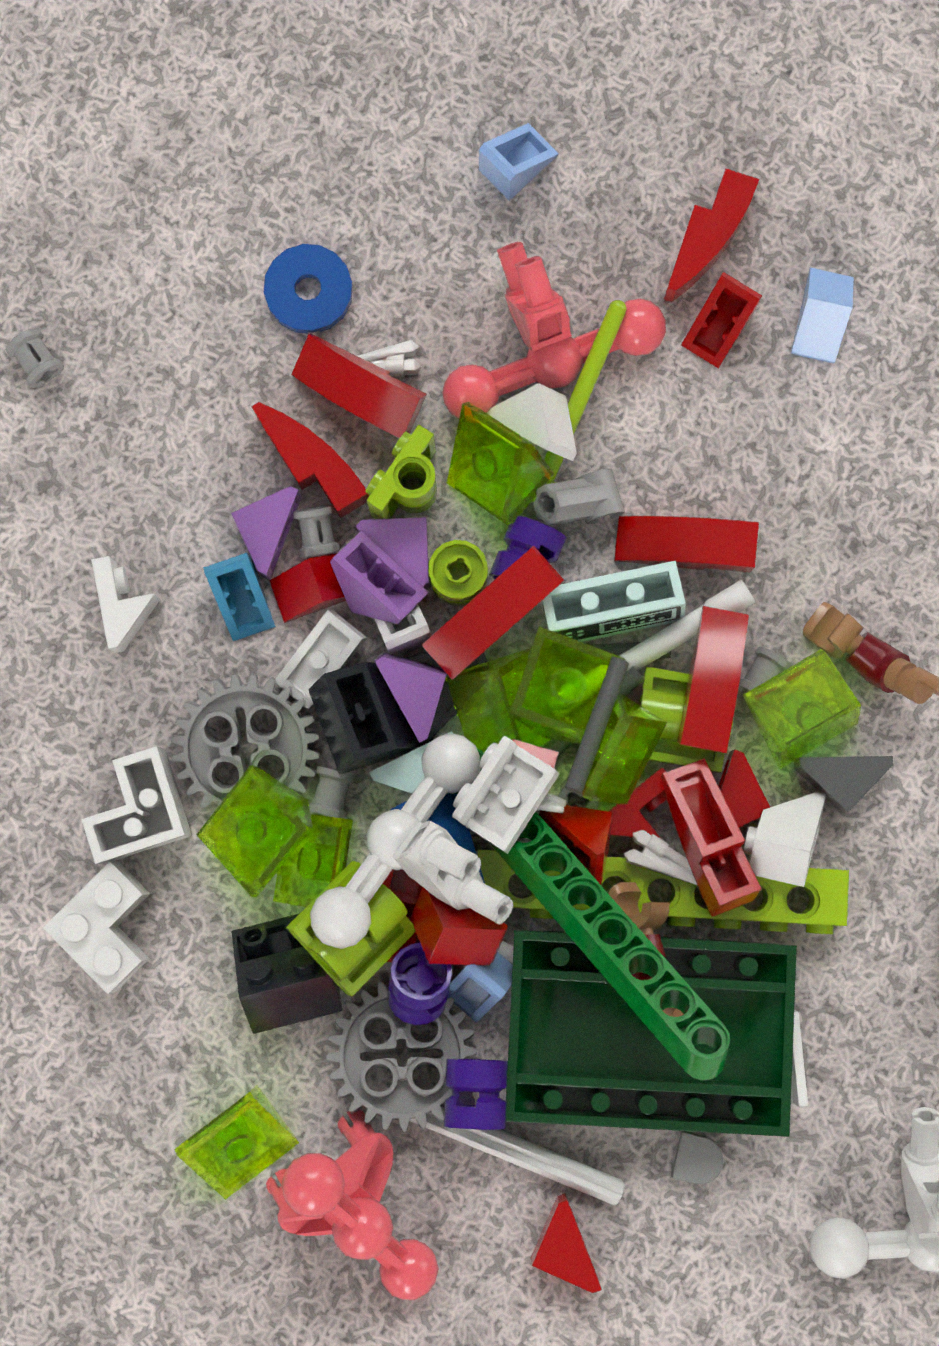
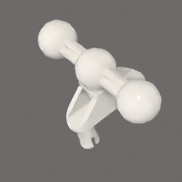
M449 733L436 737L427 745L421 758L425 777L401 810L393 809L381 813L372 821L366 834L370 854L347 886L326 890L316 899L310 912L311 926L315 936L322 943L343 949L356 945L367 934L371 925L368 903L392 869H403L410 878L418 882L436 898L457 910L471 908L497 924H502L509 917L513 908V901L510 897L483 883L479 873L481 866L480 858L459 846L446 829L432 821H427L446 793L453 794L459 792L466 783L472 784L480 772L479 752L476 745L466 737Z
M921 1107L913 1110L910 1143L902 1150L901 1177L906 1200V1211L910 1218L905 1229L864 1232L851 1219L834 1217L822 1222L813 1231L810 1240V1253L813 1262L827 1276L845 1279L860 1272L866 1266L867 1260L907 1257L922 1271L939 1272V1113L935 1109Z

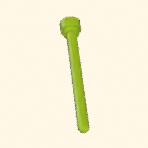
M614 300L610 303L568 401L573 435L625 316L627 308L621 300ZM547 451L538 474L533 472L531 479L525 480L519 496L535 502L538 488L545 484L557 483L554 480L564 457Z

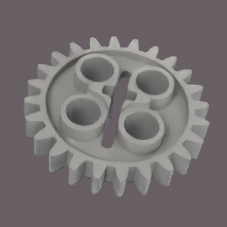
M254 672L251 674L247 684H242L238 673H233L230 687H226L220 678H216L213 681L215 693L212 695L208 690L201 687L197 694L202 704L199 705L195 702L187 701L184 707L192 715L191 718L178 717L175 721L179 727L185 730V734L174 735L171 738L172 743L183 746V751L171 757L172 761L185 762L186 765L177 775V779L191 777L193 783L186 792L188 796L201 790L205 795L200 807L205 808L212 801L217 802L218 817H221L226 809L230 807L234 808L235 821H240L244 810L250 809L253 819L259 821L261 808L265 806L273 816H276L278 814V800H282L290 807L294 804L295 801L290 792L291 789L301 793L306 792L308 787L300 776H315L316 770L306 763L307 760L318 759L321 753L316 749L309 748V743L318 740L320 733L306 730V727L314 721L315 716H300L299 711L306 701L303 698L291 704L287 699L292 687L287 686L280 693L274 691V677H271L264 687L259 686L257 673ZM237 707H243L245 710L248 742L257 743L258 746L250 756L251 766L256 779V785L253 787L249 786L247 782L245 753L242 750L236 751L235 746L242 739L240 723L236 713ZM261 709L272 711L278 721L277 728L271 732L258 730L253 722L254 713ZM215 716L226 718L232 727L230 737L226 739L213 737L208 729L210 718ZM266 755L280 757L285 766L284 773L278 777L265 775L260 767L261 758ZM223 761L233 763L239 771V779L232 784L221 782L215 773V767L218 763Z
M378 982L379 996L373 998L363 989L361 991L363 1001L361 1007L351 1002L346 1003V1008L352 1017L349 1020L336 1017L334 1020L343 1033L342 1035L328 1036L329 1043L339 1047V1052L326 1055V1060L332 1064H339L340 1068L333 1071L329 1078L330 1081L345 1082V1085L336 1094L339 1099L350 1095L354 1097L348 1109L351 1114L357 1112L362 1107L367 1109L364 1120L365 1124L369 1125L378 1115L382 1117L383 1131L386 1132L393 1120H399L402 1133H407L409 1120L416 1119L419 1127L424 1130L426 1129V1115L431 1113L438 1121L444 1120L440 1106L445 1104V1099L452 1096V1090L445 1085L446 1059H468L477 1055V1049L464 1046V1042L474 1036V1030L459 1029L458 1026L466 1019V1014L462 1012L452 1016L449 1013L454 1004V999L451 997L447 1000L442 1014L432 1021L437 1027L438 1033L436 1037L430 1042H419L411 1034L413 1024L403 1022L394 1015L388 1002V990L383 982ZM377 1021L384 1022L391 1029V1036L388 1041L379 1045L372 1044L365 1038L367 1027ZM405 1044L409 1053L441 1050L443 1052L441 1058L410 1057L407 1060V1066L399 1067L397 1060L394 1058L362 1061L360 1059L362 1053H396L397 1045ZM430 1066L437 1071L440 1079L437 1086L430 1090H422L416 1087L412 1077L419 1067ZM384 1068L391 1073L393 1082L386 1091L375 1092L367 1086L366 1078L373 1069Z

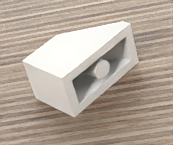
M815 792L764 809L758 828L749 826L744 845V854L752 855L750 866L755 876L804 887L820 829L826 794Z

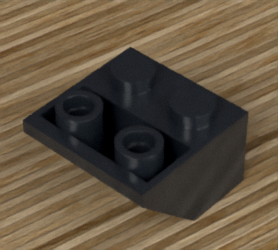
M363 662L325 673L308 689L339 775L405 755L421 747V743H419L375 662Z
M299 914L231 931L239 999L253 1034L343 1011L339 986L286 928Z

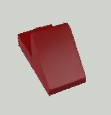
M663 767L654 772L609 810L613 812L610 836L633 838V832L644 830L650 835L654 834L661 839L639 810L645 806L649 812H652L667 799L661 779L662 774L666 773Z

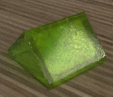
M462 403L446 483L506 525L512 524L517 516H520L536 497L537 489L545 485L554 473L530 441L472 403Z
M539 626L509 715L543 738L580 744L611 658L626 659Z
M532 648L465 669L453 680L448 675L446 676L463 735L483 753L492 743L499 744L504 736L512 741L515 739L540 747L558 733L551 707L546 700L547 694Z
M823 649L818 650L743 694L779 769L784 768L794 762L796 758L808 754L857 725L859 721L861 704Z
M618 693L582 796L591 801L627 804L667 722L621 693Z
M250 765L196 835L251 897L257 898L313 828L308 799L266 772Z
M287 811L273 902L307 907L351 863L357 821Z
M256 1085L182 1141L174 1150L183 1162L226 1200L299 1144V1141L258 1085Z

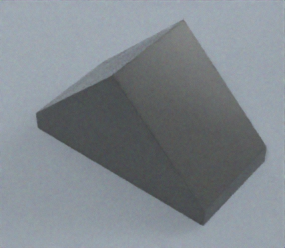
M893 756L800 757L794 759V769L818 792L826 794L825 799L840 813L849 812L893 766Z

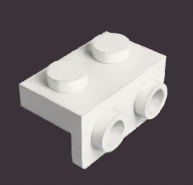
M504 736L499 744L492 743L483 754L479 764L482 770L472 784L466 783L457 794L453 803V807L456 809L452 817L508 854L559 776V772Z

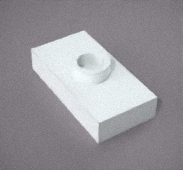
M327 610L276 677L275 683L283 689L291 686L290 695L296 700L304 698L306 702L303 706L308 710L312 709L314 704L308 689L323 674L344 668L367 637L334 610Z

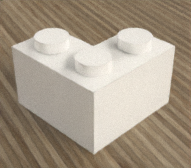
M158 746L112 760L126 805L81 819L95 864H107L110 861H116L192 836L166 751Z
M110 861L43 929L107 994L117 992L150 959L118 927L150 893L119 861Z

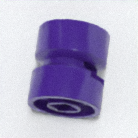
M513 515L503 539L507 549L498 551L489 576L495 580L532 546H535L549 563L557 562L567 537L558 530L541 522Z
M421 943L411 944L401 949L393 959L388 986V1002L394 1015L403 1022L413 1025L428 1024L436 1020L445 1010L452 978L451 964H429Z
M446 1059L445 1085L452 1090V1096L445 1099L444 1127L478 1130L506 1129L507 1102L500 1098V1092L507 1088L508 1061ZM473 1092H479V1098L476 1104Z

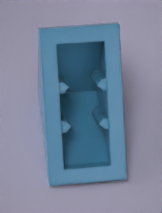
M248 553L203 567L205 576L233 641L276 627L255 564Z

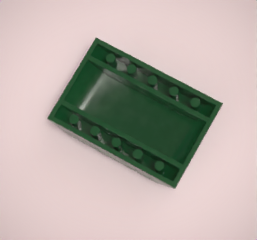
M514 930L506 1121L790 1137L797 946L733 940L661 937L666 960L718 1017L729 1032L730 1044L723 1071L713 1079L699 1080L691 1077L684 1071L565 931ZM615 938L602 939L603 942L610 945L621 943ZM706 1044L694 1046L695 1049L704 1054L716 1052L714 1048Z

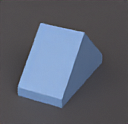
M527 123L483 143L479 149V171L510 201L552 162L559 153Z
M810 267L791 354L835 363L853 308L854 277Z
M498 952L490 966L465 965L451 981L448 999L452 997L454 1004L477 1023L501 1000L512 985L513 965Z

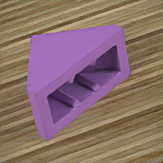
M291 486L231 513L257 571L263 578L269 580L272 578L294 519L293 511L298 509L302 498L299 489Z
M426 517L361 520L355 526L358 533L362 531L426 590L430 587Z
M362 531L330 561L351 613L399 624L429 593Z
M385 652L376 658L375 663L420 743L429 736L447 674L443 669Z

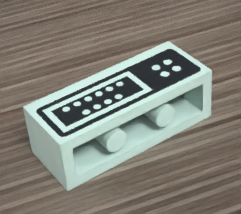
M676 560L561 584L541 601L551 648L674 623L685 616L686 607Z

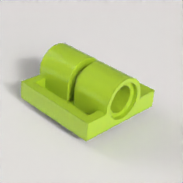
M418 424L412 435L407 431L403 433L391 452V455L395 457L391 466L386 472L381 469L378 470L366 488L365 492L369 494L367 504L371 516L375 519H391L398 507L408 513H421L428 510L436 500V475L434 466L430 461L436 453L435 437L433 433ZM411 478H418L424 481V484L415 490L403 487V484Z
M646 666L644 671L645 680L642 683L640 697L641 705L630 757L677 766H685L705 758L711 772L721 773L725 753L681 745L677 742L686 701L685 693L689 674Z
M352 861L286 927L342 991L351 997L416 932L414 925L406 917L408 911L404 904L390 889L382 884L368 903L371 925L367 934L356 945L340 949L322 943L315 936L311 926L310 912L316 899L326 890L339 886L346 887L361 866L356 861Z

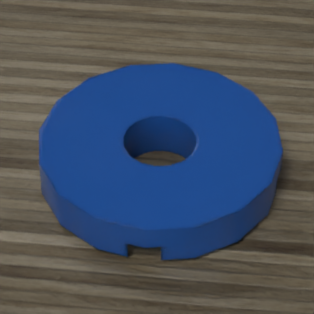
M300 244L284 250L272 261L265 274L263 293L270 313L282 326L296 333L308 334V332H322L331 329L344 318L352 303L353 284L347 265L335 252L321 245ZM306 278H313L321 285L319 295L311 300H304L296 294L298 283Z

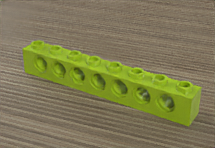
M478 850L477 856L481 860L480 868L486 885L510 897L513 901V908L530 909V918L554 919L533 893L526 898H517L511 894L508 883L510 877L515 872L497 851ZM607 857L602 884L611 876H617L624 882H635L642 893L638 901L640 913L642 911V903L651 902L647 891L649 885L654 880L661 878L670 884L672 895L668 901L670 905L667 925L695 927L696 918L714 919L713 928L741 929L742 920L760 921V930L787 932L788 923L806 924V933L834 934V926H847L849 870L809 868L804 887L799 886L807 892L809 902L806 909L800 913L791 911L787 904L788 893L797 885L756 876L763 893L762 904L757 909L749 911L741 905L712 917L708 908L700 907L694 899V891L698 885L627 863L625 858ZM554 870L544 872L546 875L557 876L561 874ZM585 904L573 905L574 908L579 910H587L590 908L588 905Z

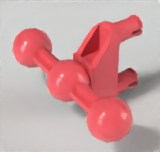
M522 242L505 245L499 248L497 252L509 285L506 289L505 298L523 342L529 347L527 357L491 371L482 366L472 364L460 366L450 373L443 387V400L448 411L458 419L465 421L482 420L490 408L497 404L499 396L535 382L552 389L566 387L577 378L598 333L599 328L575 338L571 337L569 315L563 298L551 288L542 258L540 256L527 258ZM644 299L628 300L625 302L627 308L625 316L609 353L620 349L625 354L633 356L650 354L660 346L666 334L665 317L660 308L651 301Z
M358 1110L353 1114L348 1111L347 1114L353 1125L350 1126L347 1119L342 1116L338 1121V1128L351 1145L350 1149L335 1161L321 1153L304 1154L294 1159L287 1169H281L275 1173L281 1183L280 1187L272 1176L267 1180L266 1188L272 1194L279 1207L278 1223L283 1230L296 1235L320 1236L333 1234L335 1244L344 1255L359 1260L375 1258L380 1263L379 1273L381 1282L392 1296L402 1300H416L427 1294L436 1282L439 1270L436 1256L423 1242L415 1239H402L398 1241L392 1236L393 1224L388 1210L380 1203L393 1164L392 1144L386 1135L375 1133L370 1124H365V1113L362 1110Z

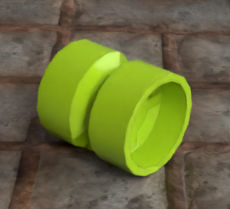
M452 540L443 543L434 551L429 561L428 574L433 592L441 601L451 606L467 605L487 586L488 564L484 553L476 545L466 540Z

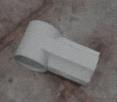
M612 469L597 470L570 481L545 484L537 489L536 500L533 503L537 518L542 519L548 526L585 520V523L588 525L598 523L597 518L609 515L610 519H613L625 513Z

